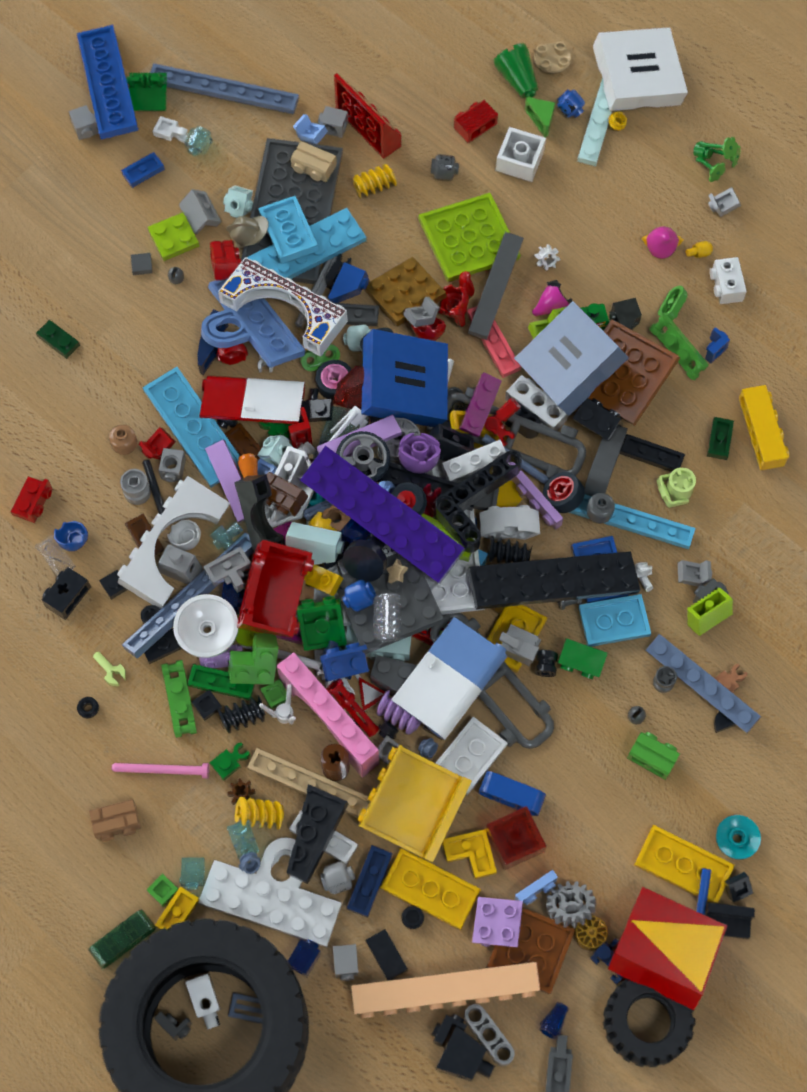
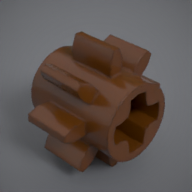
M239 778L238 783H230L232 791L227 792L228 797H234L232 804L235 805L240 797L246 798L247 801L256 792L255 789H249L251 786L250 781L245 784ZM245 790L246 794L244 796L242 794L238 796L237 791L242 792Z

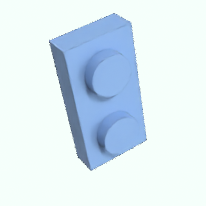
M554 870L548 872L515 894L514 899L516 901H523V904L525 903L526 906L537 899V894L542 891L547 893L556 886L555 882L558 876Z

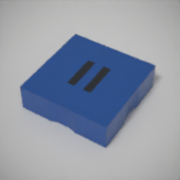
M372 329L363 338L364 382L362 386L361 414L378 418H386L393 415L394 418H405L414 424L436 427L439 423L443 424L447 421L448 344Z

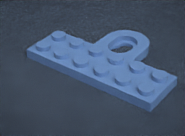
M228 278L209 282L208 289L219 303L218 291ZM265 298L250 301L238 311L220 303L225 310L207 316L202 322L201 335L208 344L218 348H229L249 341L270 368L305 355L303 346ZM231 323L239 327V330L236 332H220L216 327Z

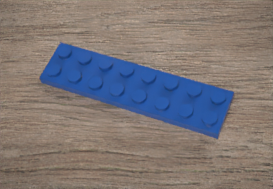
M109 25L77 33L100 139L138 131L114 26Z

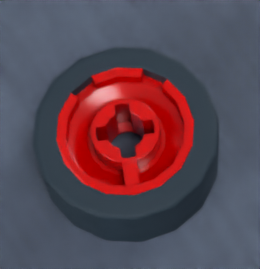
M561 472L549 478L544 486L543 495L558 513H568L575 510L582 503L585 489L574 474Z

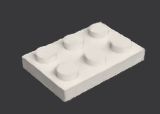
M472 717L436 764L472 780L466 792L468 796L507 747L508 742L475 717Z

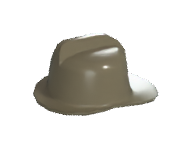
M240 216L236 218L233 224L227 226V231L230 232V237L236 242V246L244 248L254 245L264 238L269 222L264 216L253 218Z

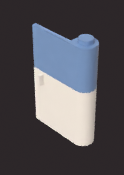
M454 617L391 700L425 724L439 738L445 740L508 657L505 653L507 650L499 643L494 645Z

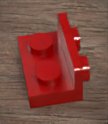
M28 476L11 510V514L35 523L37 518L41 517L43 513V505L46 499H49L52 495L53 489L49 480L44 479L40 481Z

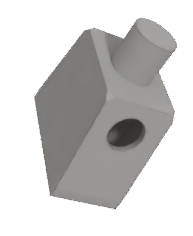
M169 544L158 562L159 573L187 585L203 571L195 555Z

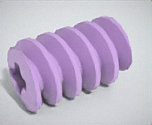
M388 690L379 702L377 715L382 716L384 714L385 721L392 718L391 724L393 726L399 723V730L406 728V734H412L422 722L391 700L393 697L389 698L390 690Z

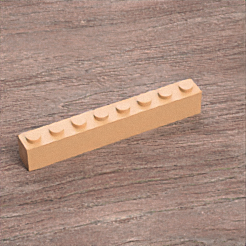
M536 962L351 986L354 1014H360L361 1018L374 1017V1012L383 1011L384 1015L397 1014V1009L406 1008L407 1012L420 1011V1006L429 1005L430 1009L444 1008L443 1003L452 1002L453 1007L467 1005L466 1000L475 999L476 1004L490 1002L489 997L498 996L499 1001L513 999L512 994L518 993L522 994V998L536 996L535 991H540Z

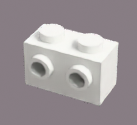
M738 257L715 260L713 267L710 268V278L715 282V297H718L720 304L742 302L747 291Z

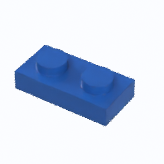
M155 152L122 169L121 172L133 188L165 170V167Z

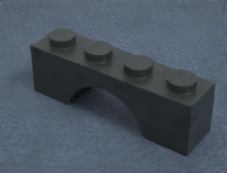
M636 298L612 304L611 311H609L610 321L612 319L631 330L640 323L642 314Z
M267 475L247 476L234 482L253 552H255L256 546L262 540L286 546L284 536L276 532L266 518L265 503L272 495Z

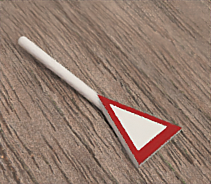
M357 674L355 677L359 681L362 709L366 711L380 702L386 692L363 680Z

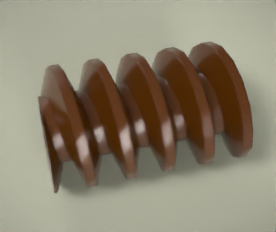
M330 744L323 749L321 764L324 776L335 782L346 778L350 770V762L345 747L340 744Z

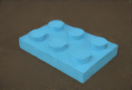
M642 594L581 604L578 607L587 646L592 647L651 636Z

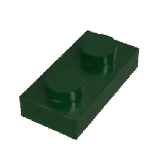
M50 319L36 332L39 339L66 359L80 346L78 340Z
M713 418L707 457L722 460L728 459L734 420Z

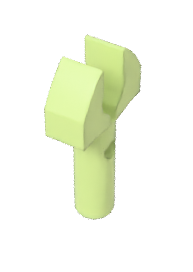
M96 652L93 655V658L107 672L104 679L109 685L119 686L112 673L120 674L126 681V670L121 664L112 666L100 652Z

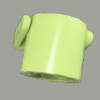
M682 467L673 470L669 474L659 476L656 482L666 506L675 507L689 503V498L693 493L696 483V477L691 470ZM664 480H668L667 486L664 484Z

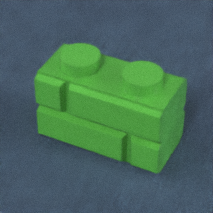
M641 732L627 759L666 780L680 753L677 752L675 746L669 743L664 745L657 741L658 738L652 733L646 732L644 734Z

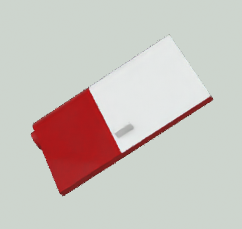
M208 375L202 382L204 394L199 416L200 418L298 424L300 408L305 398V382Z

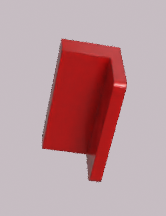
M304 407L300 408L302 422L289 426L290 442L296 449L307 441L313 445L311 427Z

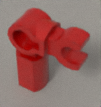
M512 397L496 411L497 415L488 417L485 422L486 429L495 436L497 435L504 447L508 444L504 440V436L508 435L511 439H514L515 434L510 430H506V426L502 421L506 422L521 408L519 403Z

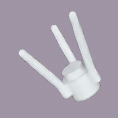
M354 406L330 430V433L333 434L338 429L329 441L338 438L350 423L355 427L360 424L359 429L365 427L368 423L365 420L367 415H362V410Z
M291 684L287 685L286 702L280 704L276 711L262 703L259 705L272 718H277L283 724H294L296 719L291 707Z

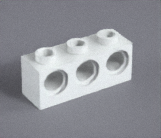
M523 375L506 391V402L511 397L514 398L526 409L536 414L540 419V424L558 431L568 419V415L544 390L542 391L533 380L526 379ZM518 391H525L526 394H520ZM534 403H541L542 406H536ZM554 414L557 415L558 418H552L549 415Z
M501 440L442 463L447 480L461 483L506 453Z

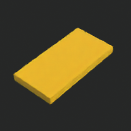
M654 824L634 866L696 897L699 895L702 868L710 869L711 877L707 902L717 904L726 887L725 881L730 878L735 867L734 864Z
M402 848L380 887L381 890L412 906L420 908L423 912L460 931L481 891L480 888Z

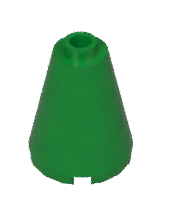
M525 43L513 45V50L508 51V49H505L494 58L493 64L521 98H533L537 94L538 86L529 49Z

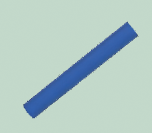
M702 868L696 912L703 915L706 912L711 870Z

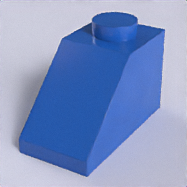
M344 262L328 296L329 301L340 303L360 295L369 283L367 272Z

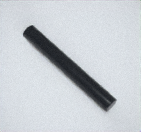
M149 459L144 460L142 464L158 513L162 515L166 508L163 507L164 501L152 464Z

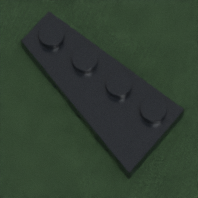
M309 784L306 791V800L302 807L300 824H298L296 841L292 848L286 872L289 876L306 884L309 883L349 805L346 800Z

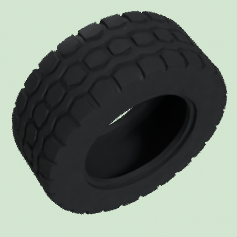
M195 919L193 922L189 920L171 925L169 929L165 927L149 936L150 939L139 943L130 952L131 955L128 958H124L115 971L114 979H111L104 995L106 999L102 1003L99 1018L101 1023L99 1041L103 1052V1061L107 1072L110 1073L111 1080L119 1092H289L296 1081L295 1078L300 1073L305 1059L309 1040V1017L300 983L291 965L269 940L261 937L254 930L245 926H238L234 922ZM202 972H220L232 975L243 981L255 992L261 1005L262 1031L255 1052L238 1072L217 1083L192 1085L171 1078L158 1063L151 1042V1026L159 1002L169 989L191 975Z

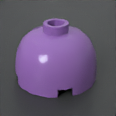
M410 433L400 441L399 460L402 466L410 472L427 473L439 461L440 444L433 436L421 433V436H414V433Z

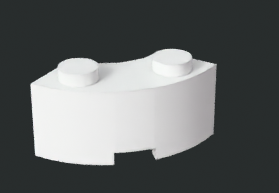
M528 505L502 508L490 506L488 510L480 512L481 536L491 539L493 535L494 541H497L499 537L502 539L516 538L526 540L539 535V511L531 509Z

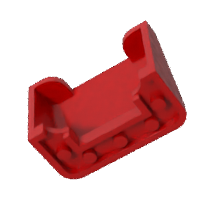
M262 540L256 546L237 628L292 638L294 634L297 635L300 622H297V617L295 616L304 577L308 572H312L314 566L313 553Z

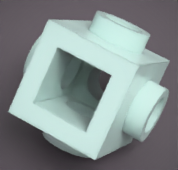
M236 185L229 188L223 201L225 205L224 211L229 212L232 217L236 218L251 212L253 207V201H251L253 191Z
M283 435L269 436L263 442V447L257 456L278 468L287 446H293L289 443V439Z

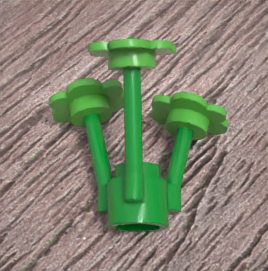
M735 137L726 138L723 145L703 141L696 143L693 155L697 157V162L710 169V182L717 181L726 170L725 163H717L712 166L705 161L710 159L713 153L724 155L725 159H730L733 168L737 165L741 154V146H738V143L735 142Z

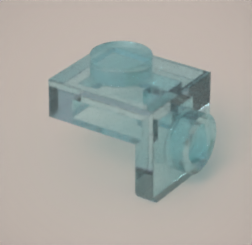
M248 820L245 826L238 822L227 827L238 859L249 852H259Z

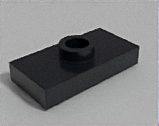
M174 629L168 630L144 653L149 664L182 649L176 640Z

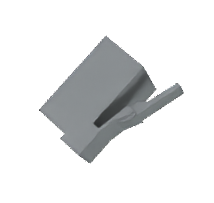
M512 624L507 634L502 632L499 638L502 641L501 645L507 650L505 652L507 656L527 666L533 663L541 643V639L538 638L539 636Z

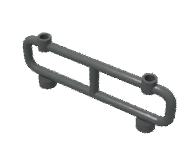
M467 387L465 394L457 392L448 396L447 417L453 402L470 403L475 391L474 388ZM492 405L489 413L497 415L496 411L499 408ZM516 414L508 419V421L513 422L510 431L515 434V438L520 426L571 445L578 450L577 458L570 470H564L556 465L519 452L523 460L532 466L547 471L545 475L549 478L561 472H570L575 476L579 473L586 457V448L581 441L576 439L577 429L563 424L561 431L558 432ZM463 433L473 437L475 443L482 446L487 445L482 441V436L475 437L471 434ZM507 436L506 442L508 444L505 446L507 449L514 450L512 446L515 438L511 439Z
M462 613L445 614L443 616V623L431 627V640L435 643L439 638V631L454 617L478 634H480L478 631L480 624L473 617L468 620ZM503 662L478 696L505 727L499 733V736L508 742V747L518 742L524 748H536L553 733L554 721L548 713L551 708L544 700L538 702L508 665ZM504 675L533 708L534 713L545 722L546 727L544 731L533 740H527L486 692L489 687Z

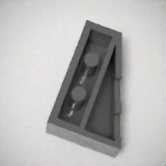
M376 655L371 672V683L385 692L390 690V695L393 697L417 665Z

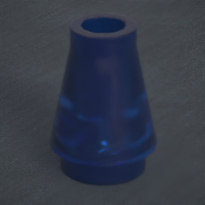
M557 1002L554 1008L540 1022V1032L551 1039H556L558 1035H561L569 1008Z

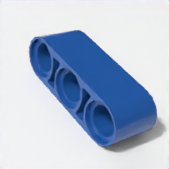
M491 771L485 773L478 791L480 795L532 816L539 815L546 797L544 792Z

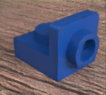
M716 327L711 332L710 340L712 342L706 348L705 359L710 364L727 350L730 341L727 334Z

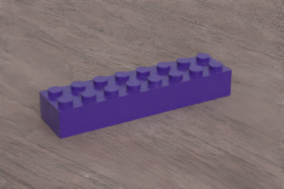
M326 445L300 479V481L439 584L442 583L466 550Z

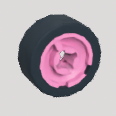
M330 360L323 363L316 372V386L319 389V393L324 398L337 401L350 395L354 388L352 368L341 360Z

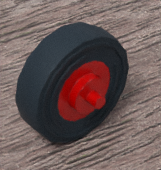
M408 482L402 483L391 492L392 495L419 515H422L427 505L426 494L418 485Z

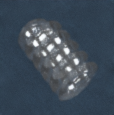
M384 593L376 596L373 600V635L375 639L381 642H393L400 639V636L397 635L401 632V627L398 626L401 624V619L398 618L401 616V612L398 610L401 608V604L398 602L401 600L399 594Z

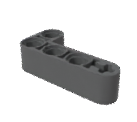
M618 426L609 441L602 438L585 485L586 495L606 494L628 428Z

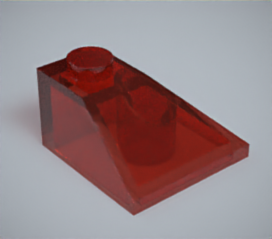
M356 365L337 383L333 404L348 409L356 406L362 410L363 367Z

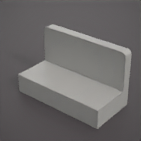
M192 189L179 203L194 234H198L205 225L217 227L221 223L205 191Z

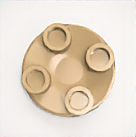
M564 42L540 44L536 48L534 62L542 71L558 73L570 65L571 53L566 48Z

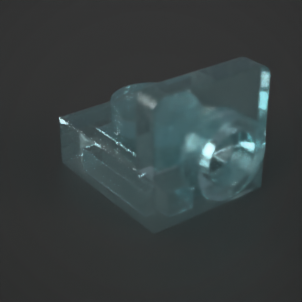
M182 858L181 877L179 878L181 886H185L187 890H197L198 886H204L205 858Z

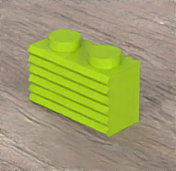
M717 588L711 594L704 596V599L701 598V601H697L691 607H687L688 626L697 635H702L733 614V599L724 590Z

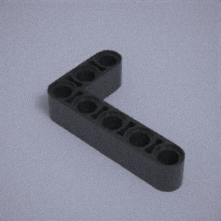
M514 450L507 451L437 498L435 502L436 518L454 540L466 549L465 552L473 553L479 549L481 532L464 511L520 473L522 456L519 452ZM497 473L499 476H492L491 474ZM479 484V485H482L483 487L478 488V487H475L474 485ZM458 496H465L466 498L460 499ZM441 507H447V508H449V509H448V510H441L440 508H441ZM459 522L462 525L456 526L453 523ZM467 538H474L475 541H471V542H470V541H468V540H466V539H467Z

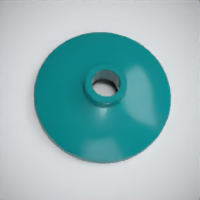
M732 815L725 818L719 824L716 831V842L726 856L742 860L751 857L759 849L761 834L758 826L750 818L743 815ZM733 836H739L741 842H735Z

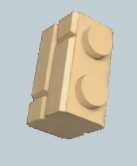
M303 141L299 143L291 156V167L299 174H308L315 181L322 180L327 182L337 165L335 155Z

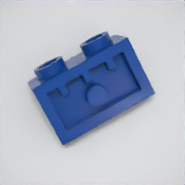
M359 642L346 645V650L339 651V647L326 650L327 654L320 656L326 682L369 672L366 656L362 651L367 649V645L360 646Z

